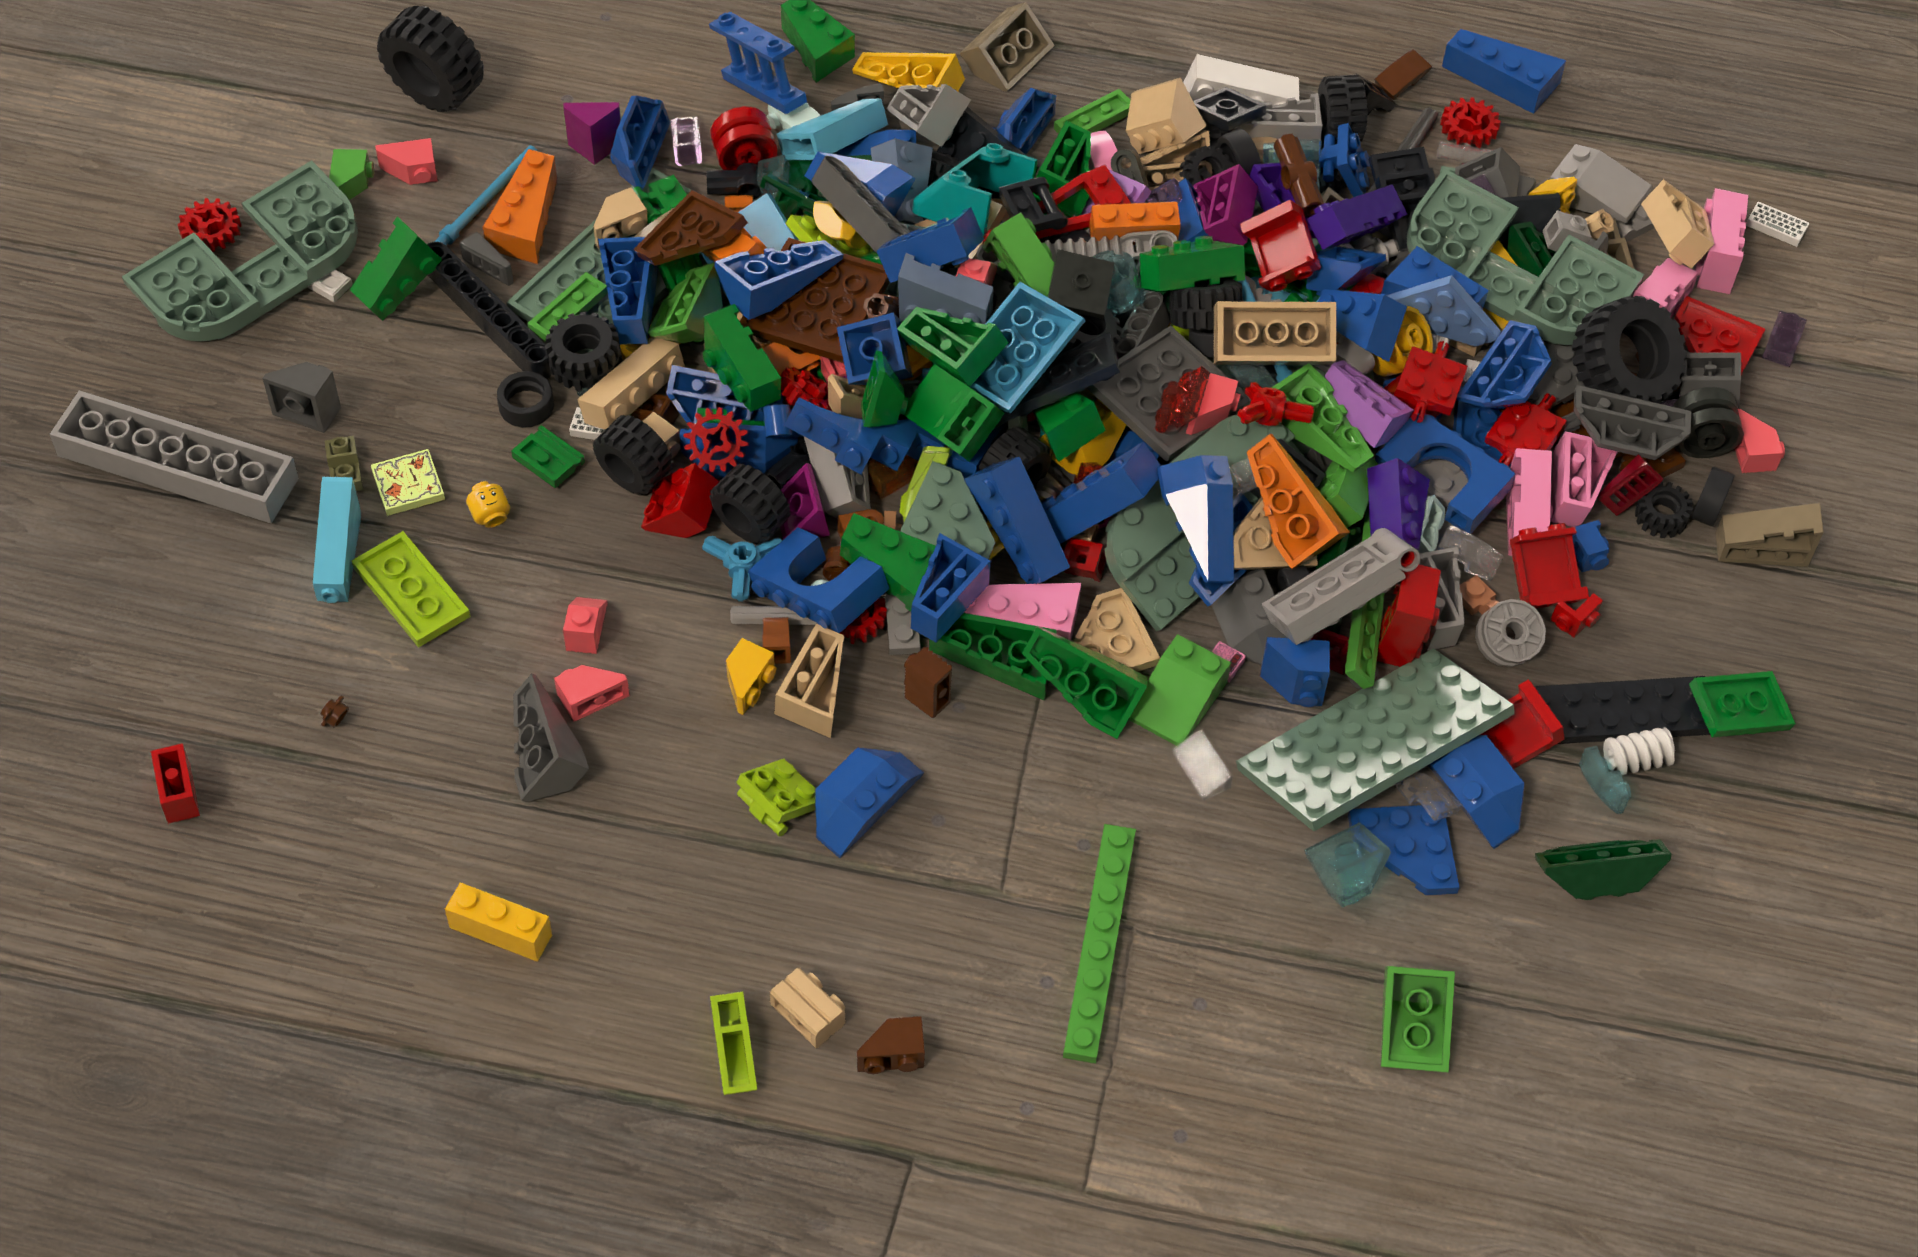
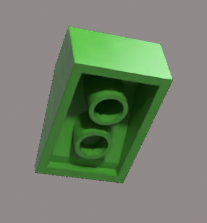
M1177 634L1161 656L1148 680L1146 690L1128 720L1182 748L1228 683L1231 662Z
M1394 966L1385 967L1381 1067L1449 1072L1455 971Z

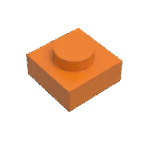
M753 195L725 196V206L736 212L753 203Z

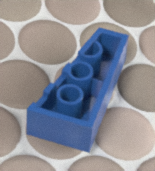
M1460 29L1447 43L1442 67L1534 114L1560 84L1566 60Z
M1144 441L1103 468L1093 471L1078 484L1072 483L1067 486L1056 498L1050 496L1041 502L1060 544L1145 497L1159 479L1157 468L1161 465Z
M1020 456L992 464L964 478V481L1026 584L1042 583L1070 568Z

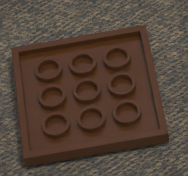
M788 237L781 251L791 250L792 245L806 242ZM842 253L843 259L774 310L750 320L743 315L739 322L743 328L749 326L753 336L844 363L837 327L870 319L866 310L863 309L865 298H870L874 293L884 294L890 281L882 264Z

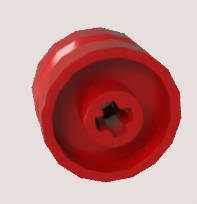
M747 106L732 108L722 113L713 122L710 129L711 140L716 150L719 165L723 170H736L743 163H754L760 167L762 172L774 163L777 156V144L772 134L769 120L763 111Z

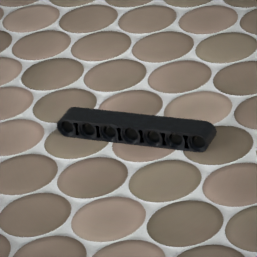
M441 242L428 243L427 245L442 259L436 266V269L428 274V277L522 371L539 373L546 379L549 378L552 373L545 343L445 244Z

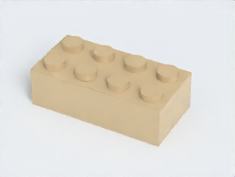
M1218 301L1214 305V365H1306L1308 363L1311 365H1332L1336 362V302Z

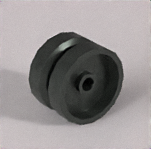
M1704 387L1692 390L1681 396L1673 404V407L1691 411V434L1679 443L1680 450L1687 456L1698 459L1713 458L1724 455L1741 443L1744 433L1735 397L1728 390L1719 387Z

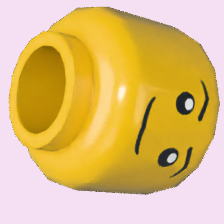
M487 481L474 485L472 492L466 499L475 523L485 525L486 528L496 527L504 523L511 509L502 487L498 484H489Z

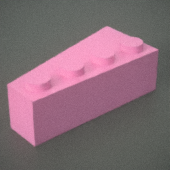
M1715 188L1712 199H1706L1704 209L1707 212L1714 245L1695 264L1694 271L1698 272L1696 288L1725 294L1731 293L1744 256L1742 248L1745 243L1743 236L1746 229L1745 219L1748 195Z
M1081 583L988 585L964 613L1057 630V635L1071 640L1080 602Z

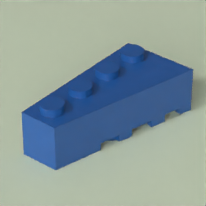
M645 237L598 239L612 319L616 332H618L620 345L648 344V330L651 325L658 267L639 258L633 250Z

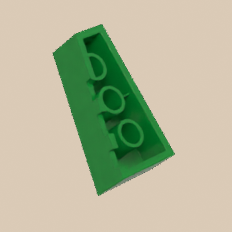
M963 613L937 643L929 639V651H933V653L1045 700L1048 680L1022 654L1037 626ZM1042 627V628H1044V629H1046V630H1049V631H1051V632L1057 634V630H1055V629H1050V628Z

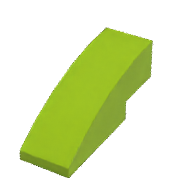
M736 992L710 996L723 1094L731 1095L757 1091L744 993Z

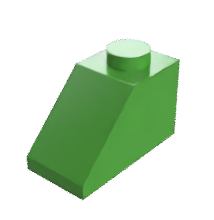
M334 149L329 179L350 200L368 188L369 178L374 177V162L369 161L367 150Z

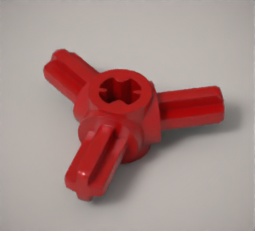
M1252 382L1250 387L1245 388V394L1249 397L1251 403L1240 409L1237 413L1243 424L1256 421L1262 425L1276 426L1282 423L1283 418L1311 423L1314 407L1312 405L1286 401L1287 396H1285L1283 391L1269 387L1262 388L1258 383Z

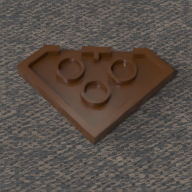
M691 190L633 250L639 258L656 266L727 244L739 234L748 222L742 214Z

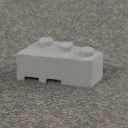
M1458 547L1420 553V565L1441 570L1435 607L1439 608L1440 611L1435 626H1431L1428 641L1424 643L1427 651L1433 648L1439 649L1455 646L1464 627L1463 600L1459 585L1461 575L1457 560L1459 555Z

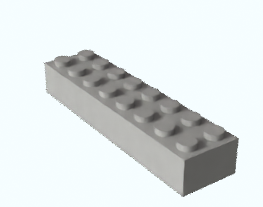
M80 390L50 433L51 440L59 457L271 524L299 479L294 459L291 456Z

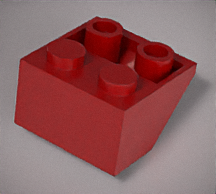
M696 463L680 468L676 472L662 478L652 489L653 493L649 504L644 510L645 517L641 528L645 531L688 538L706 530L713 509L710 491L719 481L704 469H700Z

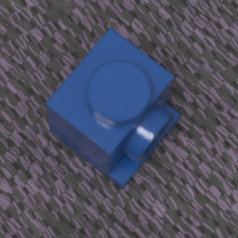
M1596 520L1575 526L1577 533L1572 535L1577 565L1581 572L1600 570L1609 564L1607 557L1609 543L1606 537L1602 536L1599 532L1601 527L1600 521Z

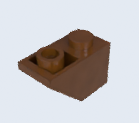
M922 1017L887 1019L857 1051V1072L879 1074L884 1070L899 1069L902 1072H911L918 1068H924L925 1050Z

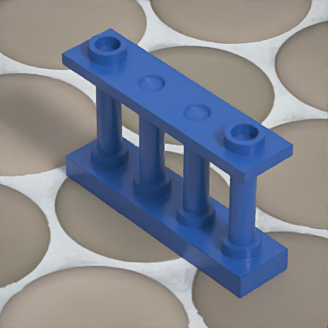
M732 12L724 13L718 19L709 23L710 29L726 37L732 62L721 70L724 80L784 114H788L807 103L805 92L789 84L783 57L795 51L793 45ZM739 45H741L745 59H743L741 56ZM754 53L758 56L760 67L757 66ZM770 62L774 65L776 76L773 75Z

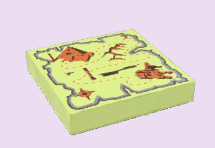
M428 449L371 465L387 516L445 500L444 492Z

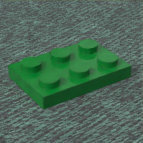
M1773 671L1697 677L1689 683L1711 738L1787 731L1796 724Z

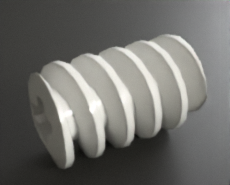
M1665 727L1663 729L1655 728L1652 731L1644 730L1640 734L1634 732L1629 734L1628 737L1625 735H1620L1616 739L1610 737L1604 741L1603 752L1606 765L1611 771L1617 768L1621 776L1627 774V765L1632 773H1637L1639 771V763L1643 770L1647 771L1650 770L1651 761L1656 768L1662 767L1663 759L1668 766L1673 765L1675 761L1673 738L1670 731Z

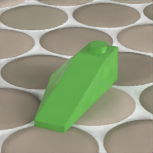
M1310 363L1271 387L1283 391L1285 396H1287L1286 401L1312 405L1314 407L1311 423L1282 419L1281 424L1294 434L1296 440L1351 472H1355L1372 460L1374 457L1372 451L1358 428L1351 426L1346 417L1347 410L1343 404L1339 405L1333 396L1334 389L1330 382Z

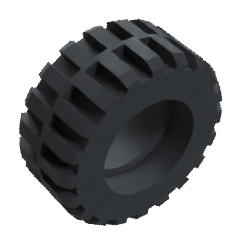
M427 6L405 8L378 37V58L380 63H383L385 72L391 76L393 83L399 86L404 94L411 96L419 105H425L427 109L437 110V112L456 110L480 85L484 75V64L480 60L481 55L479 50L475 49L472 39L468 38L464 34L465 31L460 26L457 27L448 16L444 17L441 15V12L435 9L430 10Z
M1627 296L1593 309L1592 312L1587 313L1582 319V324L1578 325L1575 332L1577 339L1573 340L1572 350L1575 351L1572 362L1573 366H1576L1578 370L1576 374L1578 381H1582L1585 387L1649 402L1660 403L1668 399L1681 384L1682 380L1679 377L1684 376L1686 370L1684 361L1687 360V350H1684L1683 343H1686L1684 334L1680 335L1678 322L1670 318L1671 313L1666 308H1659L1660 304L1652 299L1647 300L1643 296ZM1621 333H1624L1632 340L1638 351L1639 371L1637 376L1627 369L1621 358L1619 349Z

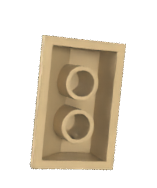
M1181 78L1136 90L1131 94L1126 132L1130 138L1131 145L1137 150L1138 154L1184 143L1206 127Z

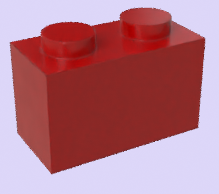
M183 743L152 750L151 756L160 804L168 824L200 816L191 765Z

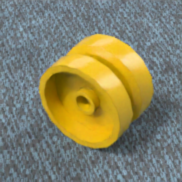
M1407 306L1390 361L1388 362L1372 354L1375 360L1373 371L1376 374L1387 377L1402 373L1412 346L1430 353L1433 352V338L1430 326L1425 317L1416 308Z

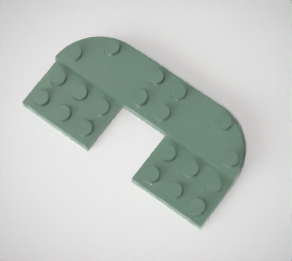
M311 160L242 203L244 211L275 243L272 247L235 270L230 271L195 233H192L123 275L122 279L124 284L156 318L158 325L167 333L189 341L223 339L334 271L347 260L354 250L358 237L356 218L347 196Z
M1444 168L1414 210L1407 232L1408 251L1410 254L1418 246L1489 290L1483 308L1507 321L1512 320L1536 326L1541 339L1552 344L1572 345L1573 340L1577 339V336H1575L1578 325L1582 324V319L1587 313L1592 312L1593 309L1627 296L1631 297L1641 283L1644 276L1643 273L1569 234L1539 277L1490 252L1517 214L1519 207Z
M1233 415L1206 431L1170 463L1200 455L1227 456L1233 482V499L1242 492L1254 507L1259 499L1245 488L1253 475L1247 451L1269 434H1273L1276 439L1281 438L1303 457L1304 455L1292 442V439L1295 437L1294 434L1283 424L1267 426L1256 421L1243 424L1239 416ZM1159 479L1144 498L1111 515L1105 531L1107 532V548L1104 549L1106 561L1114 579L1156 632L1165 627L1199 597L1189 584L1196 567L1189 552L1191 545L1184 531L1179 532L1175 524L1178 519L1171 505L1166 506L1162 497Z

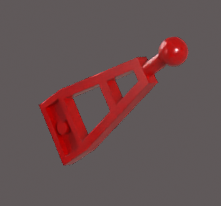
M1106 165L1079 175L1051 194L1056 205L1082 188L1086 190L1095 205L1132 204ZM1042 201L1038 202L1042 213H1046L1047 211ZM1091 213L1067 218L1068 223L1062 229H1045L1036 232V236L1039 239L1087 228L1090 226ZM991 230L985 233L983 244L989 236Z

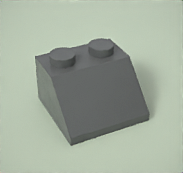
M304 362L267 373L263 377L272 415L325 433L341 409L333 371L325 366Z

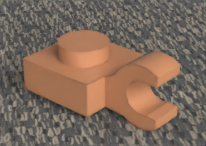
M1477 575L1460 584L1463 607L1471 615L1478 611L1483 614L1499 603V601L1495 600L1496 593Z

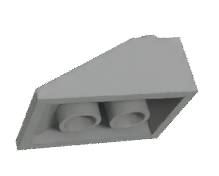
M1577 144L1573 146L1550 176V179L1575 177L1577 179L1574 191L1576 194L1570 208L1592 214L1604 209L1612 218L1625 223L1629 221L1652 189L1651 184L1602 151Z

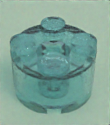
M1107 250L1092 257L1115 263L1107 309H1111L1115 313L1114 317L1143 303L1144 288H1141V278L1132 256L1123 251V254H1115L1114 250Z

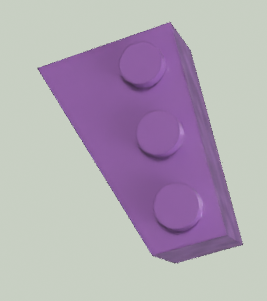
M1344 360L1333 363L1324 376L1334 389L1333 396L1339 405L1343 404L1347 410L1346 417L1351 426L1358 428L1362 437L1374 448L1387 443L1407 422L1414 411Z

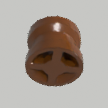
M841 546L831 547L827 550V563L823 567V576L829 581L836 578L851 565L840 556Z

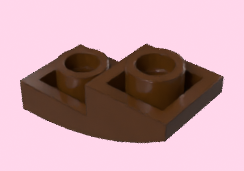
M1412 49L1375 78V84L1380 86L1395 100L1409 85L1414 86L1432 69V66Z

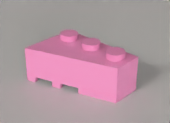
M1667 258L1660 266L1657 265L1652 274L1635 290L1633 297L1643 296L1647 300L1652 299L1660 304L1659 308H1666L1671 313L1670 318H1672L1680 308L1685 297L1689 296L1692 292L1698 272Z
M1564 432L1553 450L1551 489L1553 515L1551 522L1565 523L1566 526L1571 527L1579 526L1583 523L1595 503L1617 451L1597 447L1591 437Z
M1520 448L1515 450L1510 467L1511 471L1515 473L1512 488L1506 495L1509 556H1512L1510 539L1518 536L1519 530L1536 527L1537 532L1548 531L1547 526H1550L1553 515V506L1550 505L1552 451Z

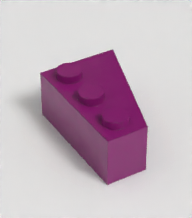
M1238 164L1194 184L1193 187L1198 194L1196 199L1202 210L1200 211L1204 231L1209 236H1212L1213 241L1244 245L1247 243L1248 237L1242 233L1240 224L1252 218L1258 186L1241 165Z

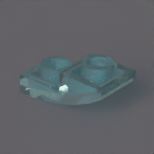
M1597 746L1585 748L1579 766L1588 784L1616 814L1623 813L1628 800L1631 798L1629 784L1623 781L1619 770L1608 772L1607 761L1604 757H1601Z

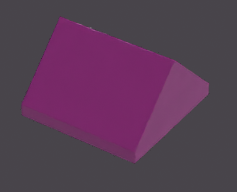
M619 102L564 103L568 145L592 164H597L610 154L613 147L616 131L621 121Z
M806 463L781 489L790 506L791 513L789 519L780 527L783 540L797 527L819 538L830 535L811 464Z

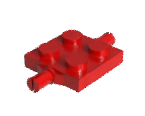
M1444 341L1438 342L1435 353H1430L1414 346L1410 350L1394 396L1407 400L1415 406L1411 415V419L1414 422L1418 413L1420 415L1417 423L1423 422L1426 410L1437 411L1448 416L1452 412L1468 366L1445 358L1450 348L1447 342L1443 351L1441 349Z
M1546 393L1539 405L1526 401V403L1505 408L1485 436V443L1498 449L1503 454L1498 460L1499 463H1504L1509 467L1516 448L1548 451L1551 449L1566 428L1567 420L1549 411L1556 402V398L1553 395L1550 397V394Z

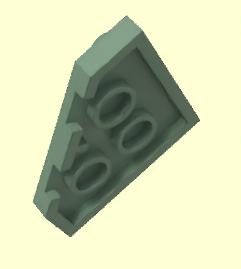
M932 461L900 532L935 546L939 533L989 560L995 546V540L964 481L962 473Z

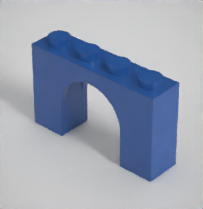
M1418 413L1415 422L1410 418L1375 456V461L1378 464H1382L1399 458L1414 468L1419 463L1429 459H1443L1457 465L1464 472L1468 483L1448 504L1445 520L1469 536L1511 490L1515 473L1504 463H1499L1488 456L1482 448L1475 447L1464 440L1458 432L1450 430L1439 423L1434 416L1425 413L1423 422L1417 423L1420 415Z
M799 527L748 570L752 581L751 587L759 597H766L774 601L781 608L787 607L796 612L800 617H806L823 628H828L837 633L843 631L889 589L882 566L861 556L840 575L829 582L815 586L800 585L806 576L826 560V556L819 537Z

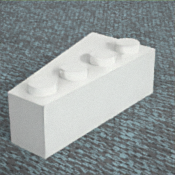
M1199 54L1196 55L1183 82L1193 101L1225 87L1261 103L1271 102L1272 106L1284 104L1288 98L1295 97L1296 101H1299L1298 77Z

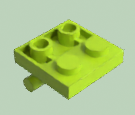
M784 758L741 773L736 782L741 787L737 795L750 807L749 812L761 824H767L779 837L783 836L788 830V827L783 822L815 810V787Z

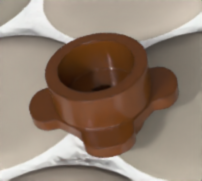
M342 695L336 702L331 699L324 706L320 713L323 716L321 726L325 727L329 724L335 728L344 719L349 711V707L342 703L344 700Z

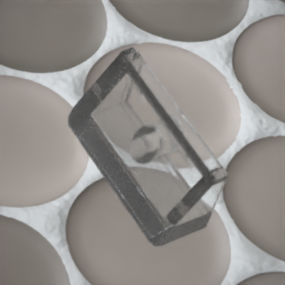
M1202 729L1192 734L1172 750V753L1203 800L1231 788L1232 774Z

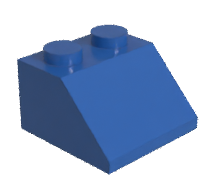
M1340 246L1316 252L1321 268L1314 271L1307 278L1306 289L1317 291L1316 294L1321 296L1323 289L1346 291L1347 287L1357 284L1386 260V254Z
M894 312L837 327L849 385L867 384L876 350L882 351L899 380L913 377L905 339L897 330L901 320Z
M1267 637L1260 677L1290 704L1302 705L1304 707L1322 706L1330 674V641L1308 640L1296 645L1289 638Z

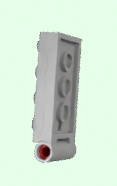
M1386 528L1377 529L1371 537L1263 602L1262 606L1270 623L1294 644L1298 645L1301 642L1310 640L1314 634L1325 627L1336 624L1341 617L1351 611L1362 608L1367 601L1389 591L1393 585L1405 579L1406 576L1403 571L1409 572L1420 563V553Z

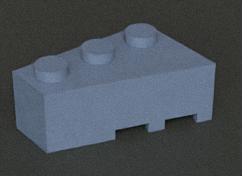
M895 138L871 147L872 161L893 164L916 178L895 215L899 223L914 225L923 221V217L912 212L913 199L928 187L933 147Z
M905 254L898 275L899 319L901 321H904L915 307L947 313L953 318L963 320L965 317L972 319L973 322L986 324L993 311V286L959 273L957 277L940 271L941 266L932 263L930 267L915 261L913 255Z

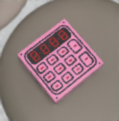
M1219 641L1212 652L1231 662L1228 678L1230 683L1245 662L1246 655Z

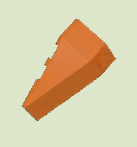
M1269 434L1247 451L1256 486L1259 487L1263 499L1265 516H1268L1273 534L1271 536L1274 545L1291 569L1327 550L1350 533L1333 507L1273 434Z

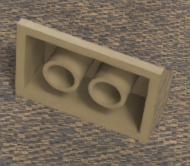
M1023 2L1009 7L1002 12L960 54L975 76L1006 92L1055 45L1027 2Z

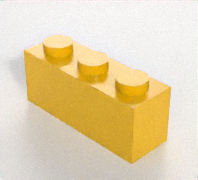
M461 882L445 908L449 928L538 962L552 937L549 916Z

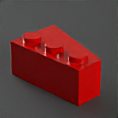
M1418 564L1412 571H1403L1406 578L1401 580L1400 584L1396 583L1393 594L1397 595L1392 605L1387 606L1381 622L1377 661L1401 667L1411 663L1414 658H1419L1423 642L1427 643L1431 626L1436 625L1440 609L1435 607L1441 573L1439 569Z

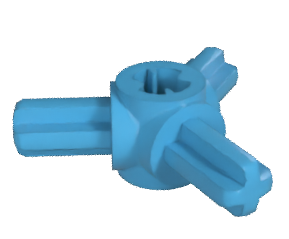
M708 536L703 543L702 549L723 561V566L729 569L728 574L732 578L731 596L733 599H737L738 602H743L750 596L751 578L748 570L782 540L775 538L755 547L753 543L744 541L730 545L715 536Z

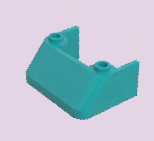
M989 143L913 199L912 212L920 217L937 222L943 218H948L949 220L956 218L963 213L962 210L971 207L984 237L987 231L992 193L977 189V187L980 186L999 193V187L1034 179L1038 159L1003 149V146L996 143Z

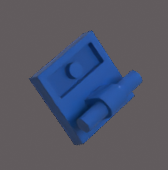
M1349 123L1338 125L1337 144H1335V136L1332 134H1327L1324 137V148L1321 150L1320 164L1323 168V180L1325 182L1334 180V169L1338 168L1352 196L1356 197L1365 194L1366 187L1370 185L1367 174V167H1370L1367 151H1363L1361 148L1358 133H1353Z

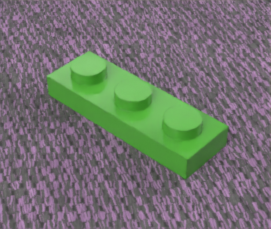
M1117 89L1054 121V130L1059 134L1067 120L1091 133L1097 132L1127 117L1131 100L1120 89Z
M585 272L530 320L528 327L546 342V336L550 334L549 329L552 325L557 326L559 319H567L568 315L572 313L576 316L580 315V312H588L608 294L606 284Z

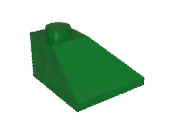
M878 350L875 352L861 401L863 426L869 428L897 424L899 414H905L908 404V397L904 395L903 385L882 351Z

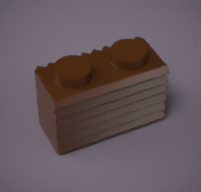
M923 647L918 653H912L904 664V668H906L904 691L906 692L904 694L905 698L931 718H935L951 703L952 665H947V661H942V658H938L937 654H933V651H928V647Z

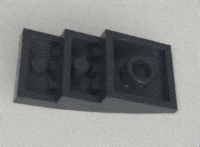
M1424 147L1372 154L1368 159L1376 190L1393 184L1407 212V215L1388 225L1398 251L1408 250L1407 232L1412 215L1421 199L1435 182L1433 168H1429Z

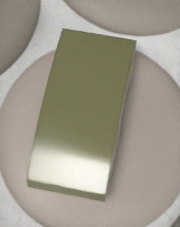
M354 436L325 440L330 477H353L356 491L363 490Z

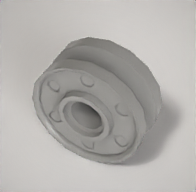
M1509 599L1497 603L1481 615L1476 625L1475 639L1479 650L1487 660L1497 666L1513 667L1523 664L1540 652L1545 642L1546 628L1542 616L1535 607L1522 600ZM1506 627L1514 631L1515 640L1507 636Z

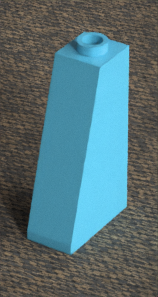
M861 99L783 130L776 135L784 160H813L818 151L833 154L887 126L888 121L882 99Z
M322 477L313 573V587L317 601L327 603L348 602L353 572L351 560L355 559L361 520V509L353 477Z

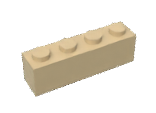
M651 337L648 340V344L640 346L577 399L584 423L606 430L621 415L627 416L633 413L669 382L672 365L685 367L679 344Z

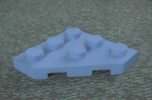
M1452 275L1386 295L1405 306L1416 308L1425 317L1430 326L1431 333L1476 347L1496 341L1502 332Z

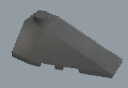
M531 673L513 694L514 726L519 728V742L514 744V753L519 755V767L514 769L515 782L520 798L525 802L570 791L589 770L581 745L537 675Z

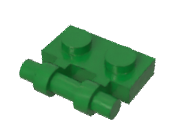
M674 174L649 183L650 193L643 192L639 186L633 188L647 209L648 225L664 213L675 208L687 196ZM658 204L660 210L654 208L653 206Z

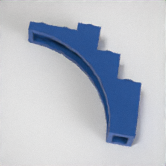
M800 397L797 399L784 424L789 429L836 453L835 461L859 474H862L870 457L897 471L906 455L919 461L924 447L945 446V444L908 418L898 420L897 424L869 428L863 426V419L832 412Z

